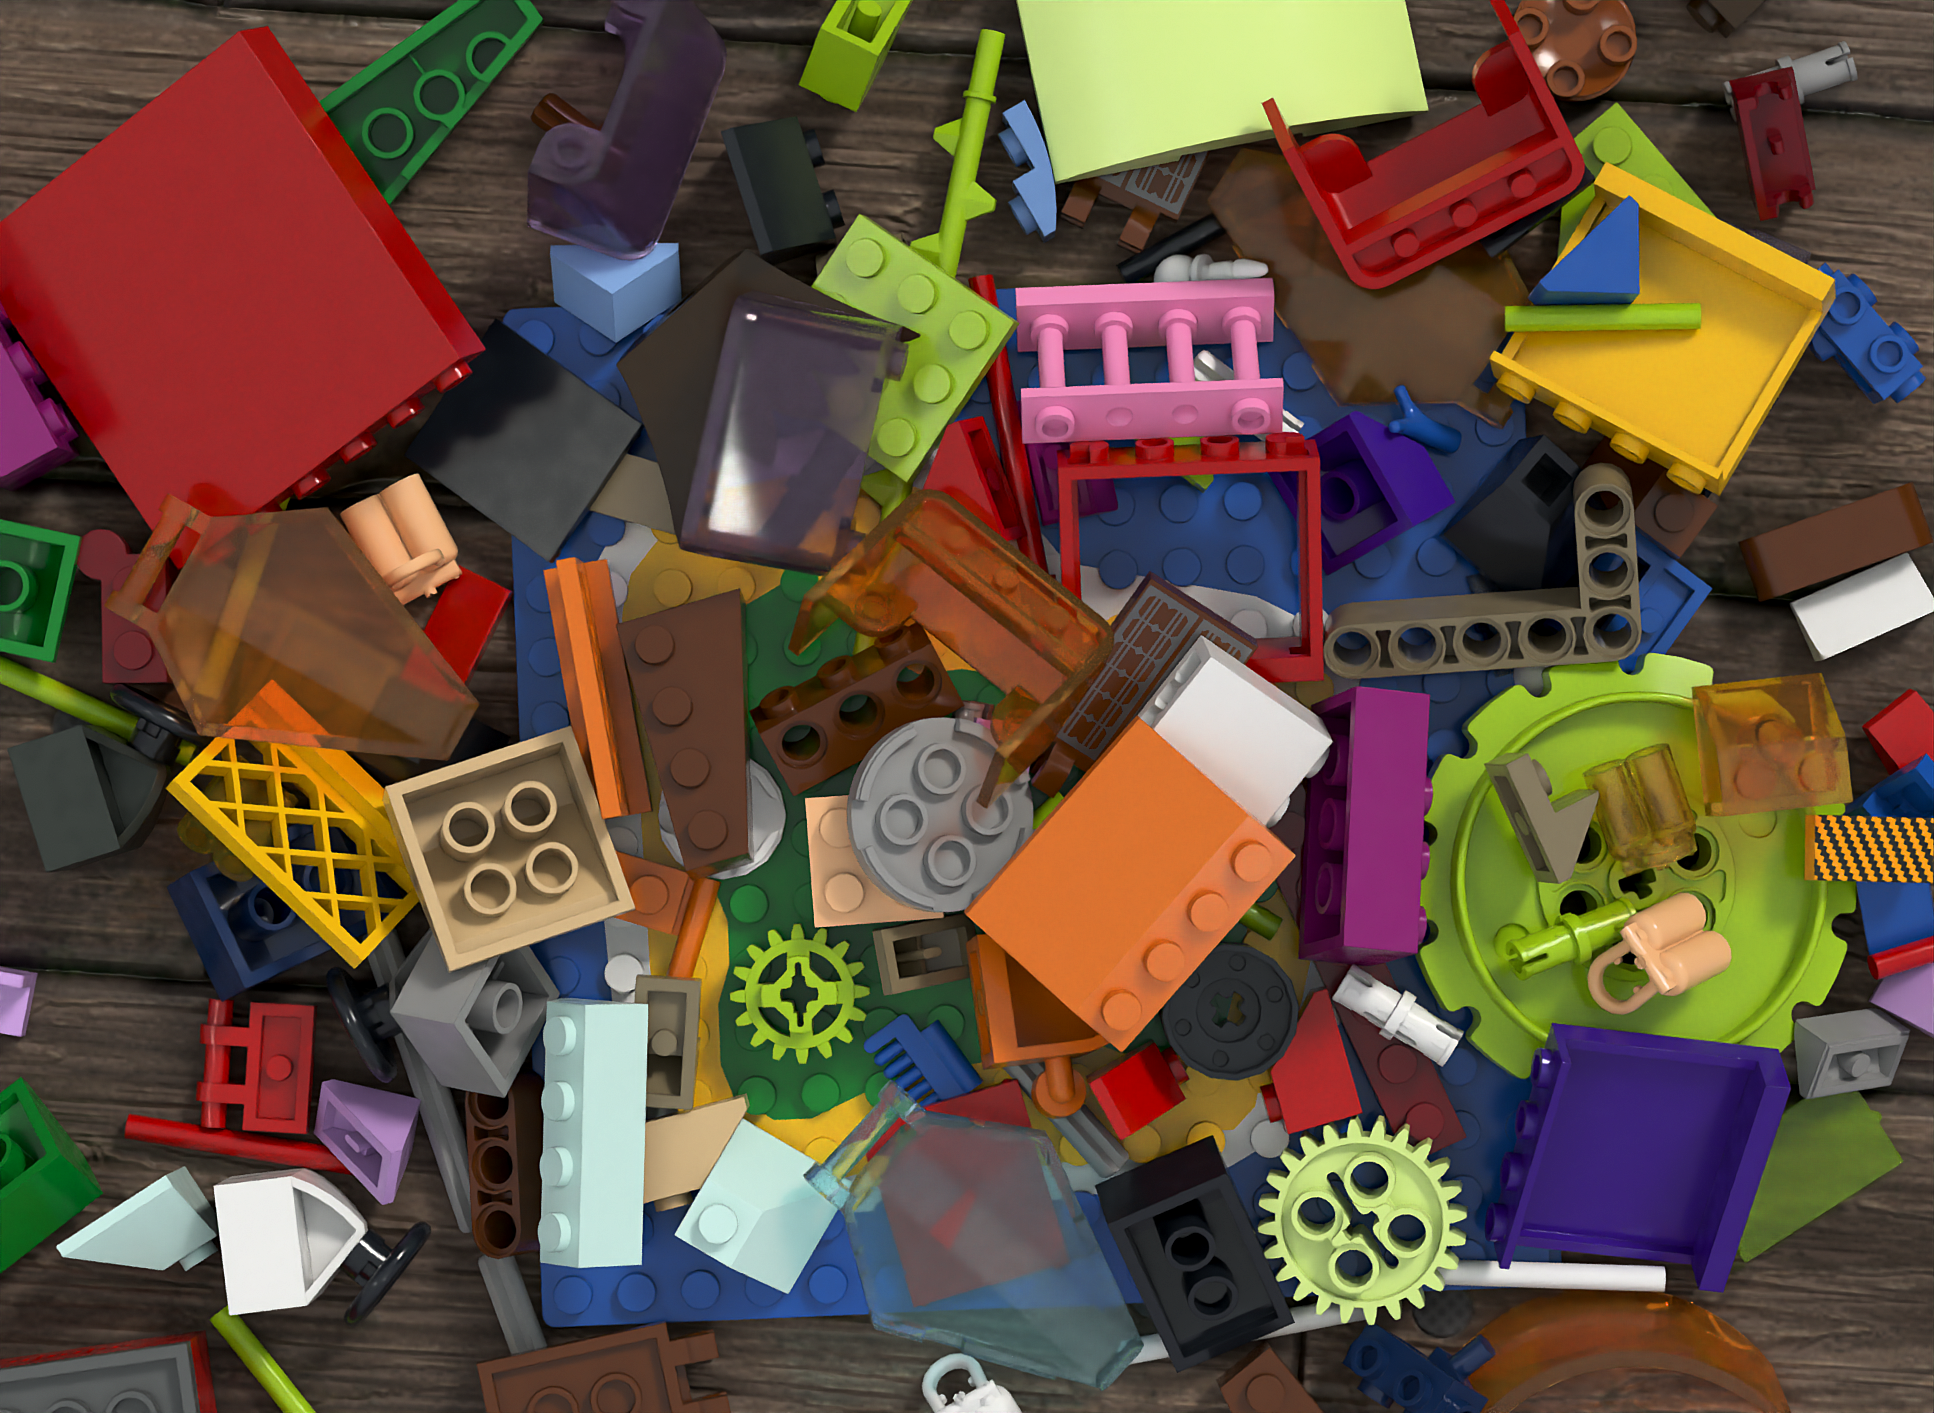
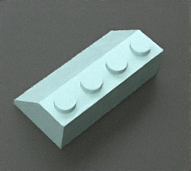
M560 998L547 1001L546 1023L543 1030V1042L546 1048L545 1087L541 1097V1106L544 1113L543 1154L539 1165L542 1178L541 1219L538 1225L540 1262L575 1268L642 1265L648 1004L578 998Z

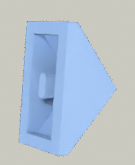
M679 243L551 245L550 247L554 302L615 343L682 299Z

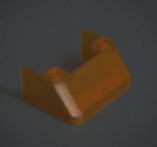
M925 489L908 496L804 594L788 649L799 656L838 618H841L857 632L869 637L891 635L910 618L927 630L1007 695L996 706L990 721L992 737L999 747L995 750L976 801L987 809L1050 746L1106 666L1114 647V634L1111 626L1102 616L958 501L942 491Z

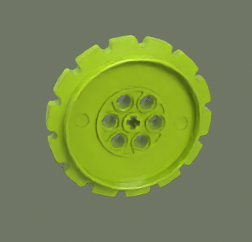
M1658 653L1639 655L1635 668L1630 674L1622 671L1618 660L1612 662L1553 665L1542 671L1543 690L1537 697L1532 696L1522 685L1509 686L1486 702L1466 720L1461 728L1462 733L1469 742V751L1466 756L1459 758L1452 754H1442L1434 762L1427 776L1431 779L1433 786L1432 804L1428 814L1424 816V824L1429 830V838L1426 843L1429 846L1430 862L1428 872L1425 878L1421 880L1420 906H1423L1426 911L1430 935L1425 942L1418 945V954H1415L1425 981L1440 1007L1446 1011H1456L1467 1006L1472 1012L1473 1021L1466 1031V1039L1486 1058L1510 1075L1521 1079H1526L1531 1075L1534 1052L1537 1048L1545 1047L1552 1023L1779 1049L1781 1053L1794 1041L1795 1023L1791 1016L1793 1007L1799 1002L1812 1006H1820L1824 1002L1838 975L1847 951V943L1833 934L1832 922L1839 914L1855 911L1857 885L1856 881L1804 880L1805 815L1841 816L1845 812V805L1835 780L1821 755L1816 750L1802 751L1798 754L1792 753L1788 747V737L1795 728L1794 721L1770 699L1750 685L1734 683L1730 685L1724 694L1720 695L1713 688L1714 671L1709 665L1682 657ZM1505 753H1528L1531 760L1535 759L1542 765L1552 785V794L1548 796L1550 803L1579 789L1599 791L1598 802L1587 830L1590 839V850L1582 861L1576 863L1570 879L1560 884L1537 882L1485 768V763ZM1632 798H1637L1642 802L1647 812L1644 827L1635 834L1625 829L1621 820L1622 808ZM1684 834L1693 836L1700 850L1699 858L1689 869L1682 868L1677 863L1674 855L1675 844ZM1623 867L1640 871L1642 880L1634 883L1638 890L1637 893L1620 890L1618 881L1626 877L1622 870ZM1572 891L1580 893L1585 899L1586 912L1614 902L1617 898L1626 897L1633 904L1637 913L1682 892L1696 896L1702 903L1706 913L1703 931H1715L1721 934L1731 948L1732 958L1729 967L1724 972L1676 996H1665L1658 992L1637 1010L1625 1015L1611 1014L1602 1009L1593 1000L1588 989L1587 979L1590 965L1600 954L1613 947V944L1592 952V956L1587 962L1579 965L1566 962L1533 975L1525 981H1521L1515 976L1508 962L1510 959L1519 957L1518 954L1506 955L1505 948L1506 943L1510 940L1520 939L1555 925V919L1561 915V902ZM1636 956L1628 962H1622L1618 965L1613 962L1604 971V987L1617 1000L1629 999L1634 995V987L1638 985L1643 987L1650 981L1646 971L1638 969L1635 965L1634 960Z

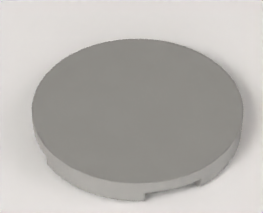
M939 717L916 720L904 724L882 737L869 750L854 775L847 802V827L852 849L858 863L872 883L891 899L913 909L926 912L965 910L1036 830L1033 829V802L1028 781L1031 779L1020 757L1003 738L992 730L973 721L961 718Z

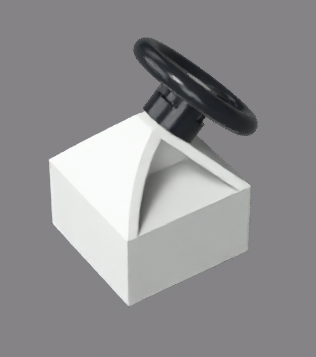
M302 1167L231 1176L213 1186L229 1315L307 1306L324 1293L341 1270L362 1287L344 1314V1321L347 1326L358 1327L392 1288L431 1235V1226L425 1221H419L409 1229L394 1249L390 1248L384 1243L386 1239L370 1228L368 1230L367 1221L341 1190L325 1177L309 1168Z

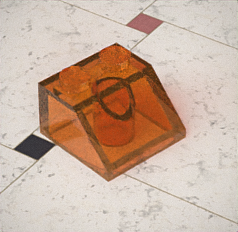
M1822 673L1691 687L1705 816H1733L1853 802L1846 736Z

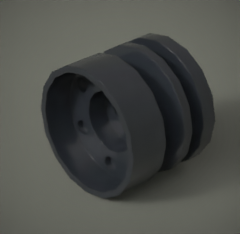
M1220 941L1159 1010V1016L1167 1041L1187 1066L1209 1078L1238 1081L1262 1074L1284 1056L1296 1034L1299 1005L1291 979L1273 958L1246 943ZM1234 992L1238 993L1241 996L1237 1003V1008L1242 1013L1240 1020L1234 1023L1226 1018L1219 1025L1214 1023L1212 1018L1216 1014V1009L1210 1003L1213 997L1219 993L1222 997L1229 998Z

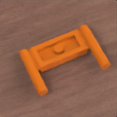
M615 850L633 899L635 910L614 918L678 936L666 976L692 978L721 882L707 877L692 881L684 870Z

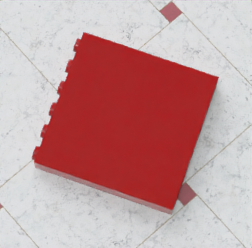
M268 26L238 31L0 222V301L9 320L178 570L201 561L208 569L225 560L238 550L239 547L234 541L237 536L248 528L252 534H256L276 522L285 514L280 507L281 503L293 494L301 500L320 489L331 480L326 471L329 467L340 459L346 465L368 453L378 444L373 434L388 423L392 429H396L419 415L425 409V406L420 401L421 398L435 388L442 394L463 382L473 373L468 363L486 350Z

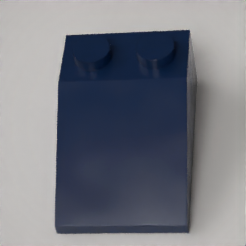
M295 824L287 828L289 849L316 851L313 825ZM328 827L331 852L357 854L356 844L339 827ZM273 835L259 840L255 844L257 846L274 847ZM233 853L190 871L167 886L168 892L221 1002L333 950L325 940ZM291 864L293 880L304 891L321 893L318 866ZM333 868L337 894L363 896L359 870ZM375 871L378 897L403 899L394 880L386 872ZM339 909L340 925L354 939L367 934L365 911ZM380 912L381 921H382L389 913H382V912Z

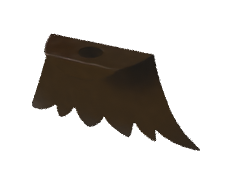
M747 248L734 254L717 267L635 340L616 364L637 405L656 454L670 504L679 548H683L696 518L703 489L704 472H707L723 491H726L729 487L732 470L729 444L736 446L756 461L773 466L778 453V430L774 410L785 415L803 419H825L829 416L825 397L813 376V370L839 376L857 375L859 369L843 352V349L891 346L912 341L921 335L904 326L875 317L833 299L782 272Z

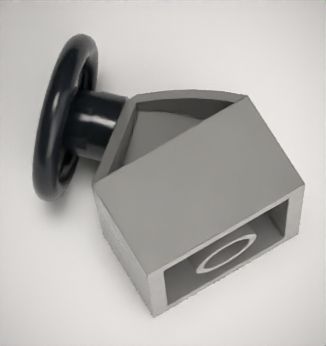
M429 928L405 959L391 982H387L366 994H363L355 980L345 969L333 967L326 974L327 988L337 1014L360 1057L378 1080L389 1083L396 1078L398 1072L397 1063L387 1038L395 1037L404 1032L441 1086L505 1098L546 1021L547 1001L557 999L560 994L529 946L449 973L431 928Z

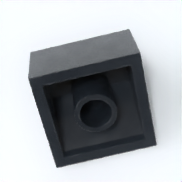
M794 116L733 127L721 131L761 258L771 265H776L838 245L833 229L845 226L834 189L821 192L814 168L826 165L814 128L802 132L798 118Z

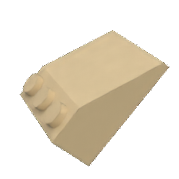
M571 726L385 787L382 799L404 864L449 973L635 910L633 899L605 820L602 819L600 806Z

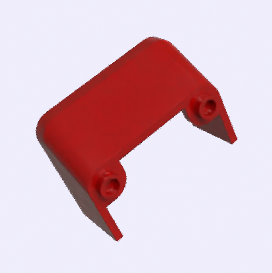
M1505 0L1489 1L1508 40L1484 52L1476 61L1472 71V83L1482 103L1367 162L1357 144L1349 137L1341 134L1322 135L1299 147L1274 98L1262 103L1284 157L1349 278L1358 286L1367 289L1387 287L1565 197L1580 184L1585 171L1584 159Z

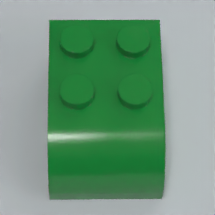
M0 519L1 652L56 663L83 537Z

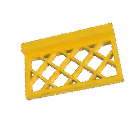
M273 682L165 788L354 969L419 902L382 801L385 789ZM241 733L263 754L264 765L237 762L234 738ZM221 752L222 761L213 760ZM198 774L224 776L227 802L210 801L191 781ZM239 778L266 780L269 806L242 804ZM281 782L293 783L309 798L311 810L284 807ZM244 819L271 821L274 847L257 846L246 835ZM286 823L313 825L316 851L289 849ZM328 827H339L356 844L357 854L331 852ZM291 864L318 866L321 893L304 891L293 880ZM333 868L359 870L363 896L337 894ZM375 871L386 872L408 894L403 899L378 897ZM339 909L365 911L368 936L361 944L340 925ZM380 912H382V913H389V914L381 921Z

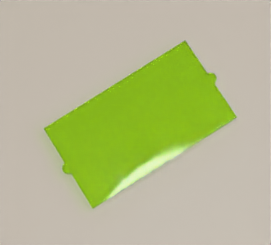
M1859 1091L1811 1099L1804 1098L1783 1111L1737 1250L1743 1262L1750 1261L1904 1162L1879 1124L1882 1119L1881 1113L1876 1110H1870Z

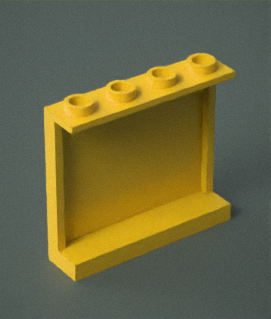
M1605 162L1593 183L1595 197L1553 268L1630 195L1639 204L1640 294L1631 304L1701 303V329L1514 332L1502 354L1494 350L1489 358L1493 376L1499 379L1496 385L1504 393L1520 402L1529 404L1535 398L1554 408L1553 416L1559 422L1577 432L1586 434L1588 429L1592 428L1611 438L1610 447L1631 461L1643 464L1645 459L1649 458L1669 469L1666 474L1667 477L1690 492L1700 494L1703 488L1720 496L1836 299L1835 279L1638 177Z

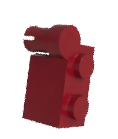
M105 529L88 532L82 536L77 565L82 573L91 579L101 580L102 683L112 685L117 683L126 685L179 684L177 567L168 554H133L129 544L116 532Z

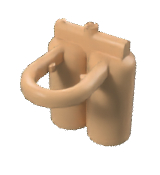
M419 473L397 481L379 494L370 496L339 514L378 589L385 594H390L397 608L424 594L426 598L431 597L432 594H437V587L454 578L455 580L458 579L462 574L455 560L458 555L457 546Z
M1680 892L1632 915L1624 923L1623 929L1619 931L1623 940L1600 954L1590 965L1587 975L1588 989L1593 1000L1602 1009L1611 1014L1625 1015L1640 1008L1658 992L1665 996H1676L1724 972L1731 962V948L1721 934L1715 931H1703L1706 913L1702 903L1696 896ZM1631 952L1636 956L1634 960L1635 965L1638 969L1646 971L1650 981L1643 987L1640 985L1634 987V995L1629 999L1617 1000L1606 991L1603 984V974L1611 963L1614 962L1616 965L1622 963V956Z

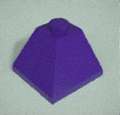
M1357 410L1306 439H1315L1320 456L1322 568L1327 576L1456 503L1424 446L1400 433H1392L1389 427ZM1296 471L1268 472L1297 522Z

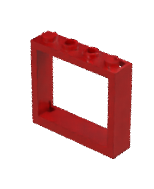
M1282 432L1269 434L1265 437V441L1239 442V438L1236 436L1224 435L1205 436L1200 439V444L1174 445V441L1170 438L1139 439L1135 442V447L1109 448L1107 442L1102 440L1076 441L1071 443L1070 449L1056 450L1065 688L1096 646L1083 645L1077 480L1296 471L1299 637L1255 638L1258 648L1245 666L1270 683L1324 681L1320 456L1315 439L1304 440V436L1300 433Z

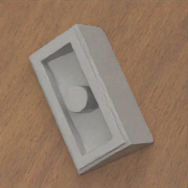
M1876 1008L1797 1019L1794 1025V1040L1800 1095L1805 1099L1890 1086L1906 1046L1910 1030Z

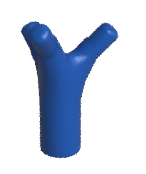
M1399 385L1394 388L1403 418L1391 421L1389 423V430L1392 433H1400L1411 440L1448 454L1454 453L1461 444V432L1432 420L1423 414L1412 402L1405 385Z

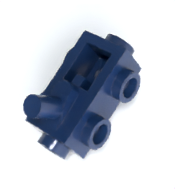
M1367 1323L1360 1336L1350 1345L1347 1356L1342 1363L1363 1378L1357 1389L1387 1409H1390L1395 1401L1405 1408L1402 1413H1480L1489 1399L1473 1389L1467 1377L1493 1358L1496 1352L1484 1336L1478 1335L1454 1355L1437 1346L1429 1356H1426L1411 1344L1378 1324L1369 1325Z

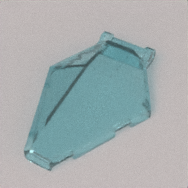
M890 1079L877 1093L880 1101L823 1163L815 1161L803 1174L805 1180L820 1195L842 1212L870 1320L874 1328L921 1343L924 1338L956 1347L964 1355L1055 1380V1377L1058 1376L1099 1388L1100 1391L1107 1389L1139 1355L1144 1343L1046 1131L927 1111L907 1091ZM899 1117L903 1119L906 1124L902 1125L860 1170L850 1188L841 1182L843 1178Z

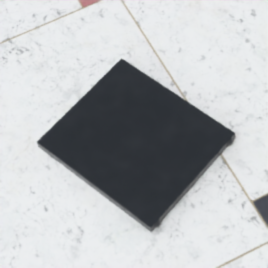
M495 318L481 339L486 350L468 363L473 373L444 394L414 441L410 443L404 455L546 561L553 563L560 556L561 550L636 439L641 436L645 426L511 327Z

